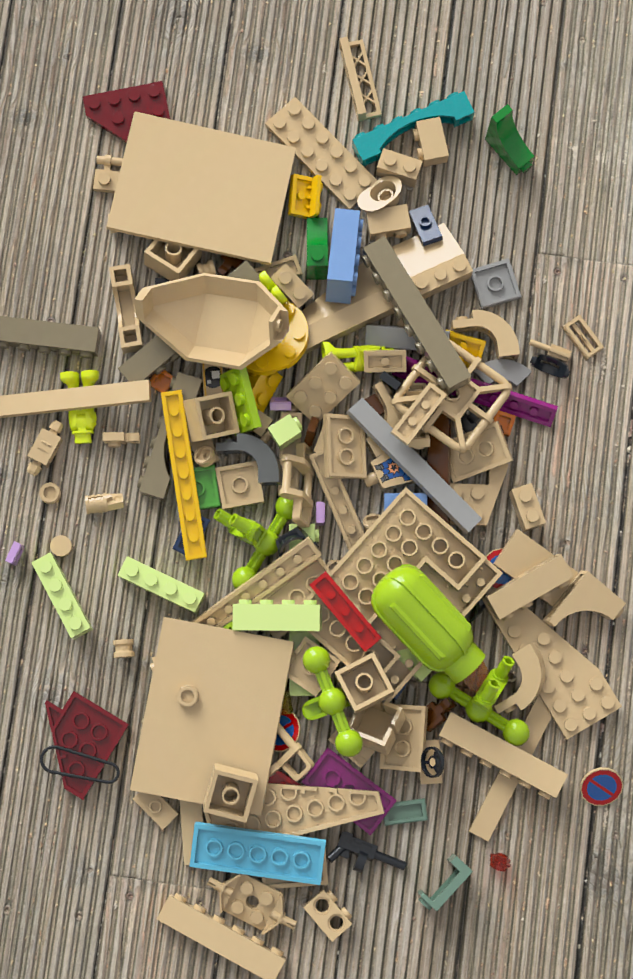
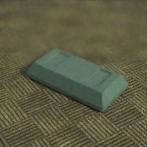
M425 798L395 802L384 817L385 826L428 820Z

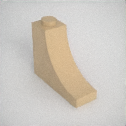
M580 571L542 621L548 626L555 627L562 619L579 611H592L605 619L614 620L621 616L626 603L589 571Z

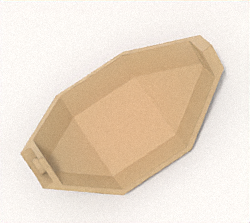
M202 273L144 287L134 299L136 317L186 361L242 370L281 343L289 331L288 310L259 281Z

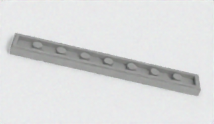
M363 398L346 412L465 534L482 520L412 447L406 446L391 434L393 428Z

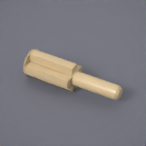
M533 339L529 342V345L547 351L548 356L564 362H568L571 357V350L551 343V346Z

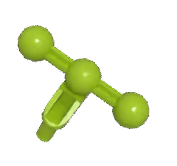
M281 496L276 500L275 509L277 514L268 530L257 522L241 517L236 513L231 515L221 508L215 512L213 518L226 526L230 534L255 548L247 565L238 568L233 573L232 584L235 589L257 574L266 556L274 555L278 551L275 539L279 538L278 536L286 522L292 519L293 500L285 499Z
M320 646L310 647L303 655V665L307 671L315 674L322 693L320 696L304 703L302 714L308 720H316L326 715H331L338 732L335 739L336 750L344 757H354L362 750L363 740L357 731L350 729L343 710L350 705L341 688H334L327 670L331 661L327 650Z
M503 657L497 668L490 671L473 697L456 688V684L444 672L436 673L430 678L428 688L435 698H451L465 707L466 714L471 721L477 723L489 722L503 731L504 740L514 746H521L528 741L530 730L523 720H507L492 710V706L507 684L508 674L515 664L511 657Z

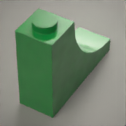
M507 104L491 117L485 140L517 176L520 172H527L533 166L532 162L535 156L518 133L513 120V110Z
M307 218V280H327V218Z

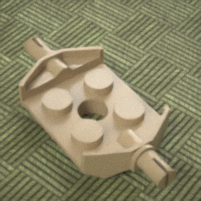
M236 873L227 881H223V883L210 877L207 886L218 890L220 893V913L225 911L262 931V935L278 924H283L293 930L297 921L285 916L284 893L249 875ZM255 896L258 898L259 903L257 905H250L247 897Z

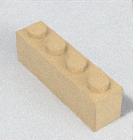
M556 554L483 597L495 618L505 621L515 615L514 611L521 608L524 610L532 606V601L538 597L544 599L551 595L550 590L557 586L559 589L570 584L569 580L574 576L562 554Z

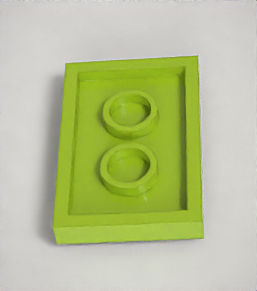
M245 367L242 370L231 369L219 375L220 386L223 392L232 391L240 433L245 434L262 427L247 368Z

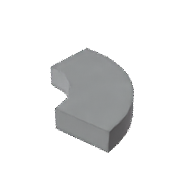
M496 359L485 362L487 366L505 377L515 387L532 372L523 364L513 360ZM477 368L473 371L481 381L489 384L495 382Z

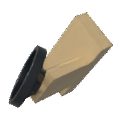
M439 739L426 740L425 749L421 755L423 772H419L420 784L442 783L444 757L442 750H440Z

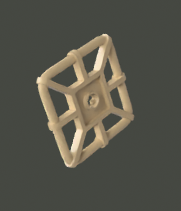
M450 340L458 355L471 364L467 369L470 374L477 368L498 383L497 385L479 387L470 381V383L455 390L457 398L451 399L448 397L449 394H447L429 421L423 425L422 431L424 433L431 434L446 446L461 454L466 453V450L473 446L485 428L492 424L494 416L508 399L513 388L512 384L505 377L483 363L480 357L473 356ZM425 356L422 357L418 364L413 365L411 368L412 372L398 388L391 400L392 406H395L403 415L409 409L404 404L414 403L419 396H404L418 376L431 382L441 390L436 381L437 378L424 370L427 366ZM502 392L487 413L473 404L479 394ZM469 410L479 417L481 421L466 441H464L461 418ZM442 413L454 421L458 443L433 426Z

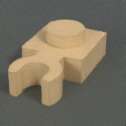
M103 432V442L111 448H119L121 444L126 443L141 444V435L139 433Z

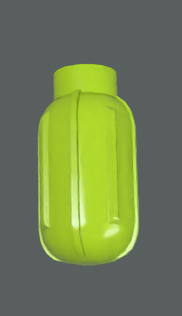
M410 564L401 565L386 574L374 588L371 596L374 612L429 670L444 672L453 683L457 684L467 678L485 659L486 655L473 642L471 624L417 567Z

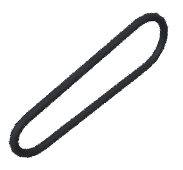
M58 745L46 747L40 755L42 768L51 774L105 784L116 782L120 776L119 767L115 763ZM52 748L111 765L115 767L117 775L113 780L108 781L53 771L44 765L43 757L48 750Z

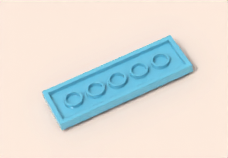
M195 822L189 867L321 885L326 840Z

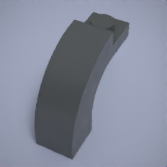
M237 433V442H235V439H223L221 443H216V451L221 455L248 454L253 456L258 466V483L262 486L282 485L283 471L281 463L275 452L259 438Z

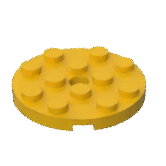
M288 300L282 304L288 310L289 331L283 341L246 366L247 372L256 375H273L277 371L285 368L289 369L303 356L309 342V328L304 314L294 303Z

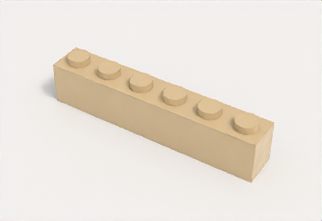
M450 712L438 737L442 738L441 743L451 748L453 745L461 748L460 753L469 758H472L473 755L478 757L480 764L490 769L492 766L500 769L499 774L508 779L511 776L519 779V785L529 790L532 786L539 790L538 795L547 800H550L551 797L557 798L568 774L452 712Z
M179 893L169 895L157 917L158 921L262 979L277 978L286 961L282 950L274 946L271 949L263 945L265 941L254 935L252 938L244 934V929L237 925L230 927L225 924L226 920L217 914H214L212 917L205 913L206 908L197 903L194 906L187 903V898Z

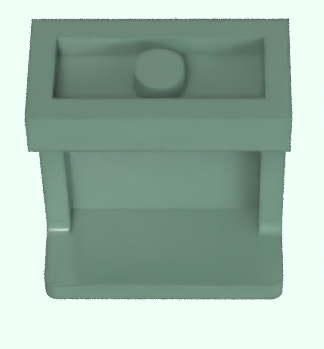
M453 853L447 860L456 870L431 897H428L421 889L418 891V894L421 896L418 900L429 911L432 908L438 911L473 872Z

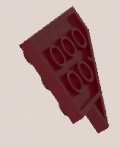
M163 81L82 96L87 119L125 143L128 140L134 112L170 119Z
M73 691L63 709L48 700L45 702L54 745L108 761L130 725ZM55 749L60 772L97 778L105 766V763ZM62 776L64 789L82 800L85 799L95 782Z

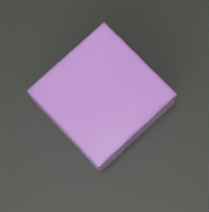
M272 397L270 399V410H291L292 404L287 397Z
M316 502V526H324L325 503Z
M14 541L5 561L16 566L25 549L24 546Z

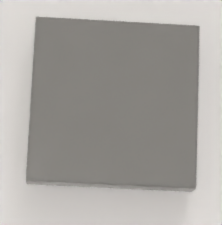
M509 258L472 269L471 280L481 310L521 299L522 296Z

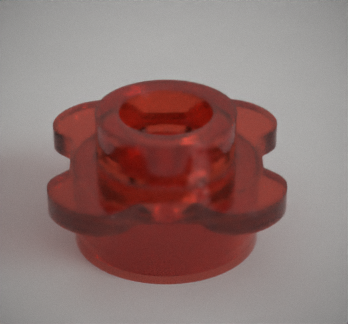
M490 854V866L493 869L505 872L507 867H511V860L505 854Z

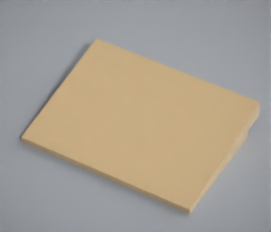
M134 112L106 229L271 266L296 148Z
M406 487L329 572L330 577L382 639L365 652L314 590L305 599L317 600V605H322V631L308 632L346 666L374 652L394 690V695L385 699L389 703L423 664L419 662L410 671L408 668L413 666V661L407 659L404 665L399 660L401 655L396 651L407 649V647L374 612L371 604L373 590L386 574L401 565H413L420 569L465 617L503 574L487 557Z
M163 617L130 790L203 804L214 764L218 763L258 774V783L249 813L262 815L295 642ZM184 685H192L199 692V699L192 707H183L177 701V692Z

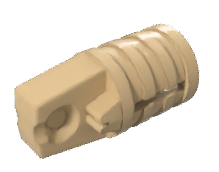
M103 493L91 496L86 495L87 514L103 513L124 508L123 494Z

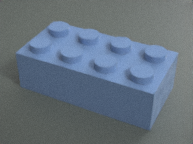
M335 208L325 302L350 304L351 296H356L363 219H359L360 210Z

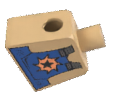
M386 453L370 462L372 472L368 473L367 479L363 480L367 488L378 483L382 492L415 483Z

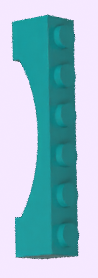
M465 91L460 93L454 92L442 101L435 100L431 102L426 108L414 109L405 117L398 116L391 123L386 125L379 124L370 132L357 134L352 139V148L359 162L365 167L379 161L383 148L401 134L415 128L416 121L440 117L441 123L453 124L455 128L473 120L475 112Z

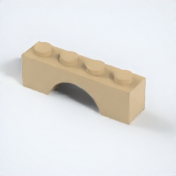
M130 264L109 267L117 309L121 349L124 354L138 352L144 347L140 320L136 317L134 302L136 292L133 272Z

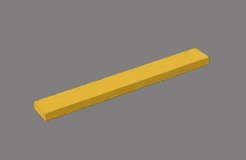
M182 390L162 392L161 399L186 561L207 558Z

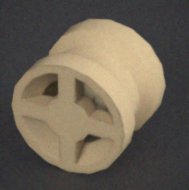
M212 259L208 260L205 264H196L199 274L217 275Z
M134 639L113 640V645L115 646L114 658L135 657V652L132 649Z

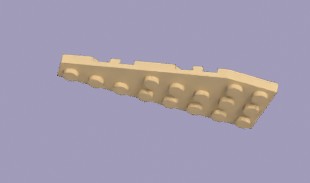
M490 588V589L486 592V594L490 593L491 591H493V590H495V589ZM481 598L513 653L532 642H535L545 665V679L539 696L566 740L622 707L601 671L531 610L519 608L514 611L515 615L503 621V619L495 618L485 598Z
M268 783L262 815L249 813L247 823L204 812L206 822L210 824L296 836L385 813L379 791Z

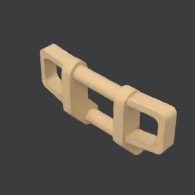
M305 442L296 443V455H282L283 478L282 488H280L279 492L282 498L293 500L292 520L300 528L310 526L313 500L311 499L312 478L315 475L314 467L309 458V455L313 454V450ZM292 467H295L304 476L303 491L291 488Z
M279 723L277 734L290 749L276 763L271 765L269 778L283 768L295 781H298L314 767V762L299 742L296 743ZM296 754L306 764V768L300 774L288 763Z

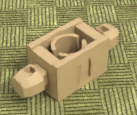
M57 420L51 423L49 431L44 428L41 429L27 455L29 459L33 460L32 463H29L27 472L33 476H37L42 470L41 465L49 468L63 442L62 438L57 436L61 434L63 424Z

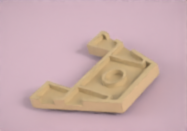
M508 464L488 470V485L450 483V487L482 518L476 526H487L506 475ZM450 519V525H456V524Z

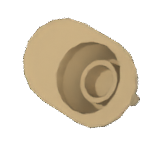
M395 176L380 178L359 195L357 200L358 206L362 210L370 212L396 206L402 189L400 179Z

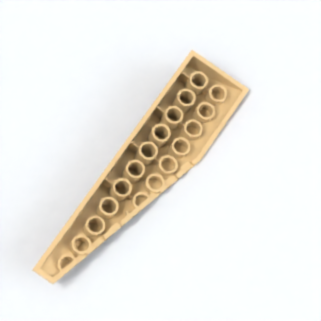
M444 223L438 225L443 238L441 241L423 246L419 236L416 235L392 246L424 299L470 279L473 273L464 252ZM364 263L359 265L356 296H351L350 304L325 302V292L302 310L309 328V342L303 355L320 348L322 342L331 343L365 327L367 324H372L394 314V305L391 301L387 302L382 292L384 289L381 284L377 285L372 277L373 271L370 267L367 268Z

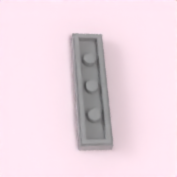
M377 324L366 325L365 345L417 350L415 347L416 341L413 336L409 337L404 327ZM444 331L448 339H450V331Z

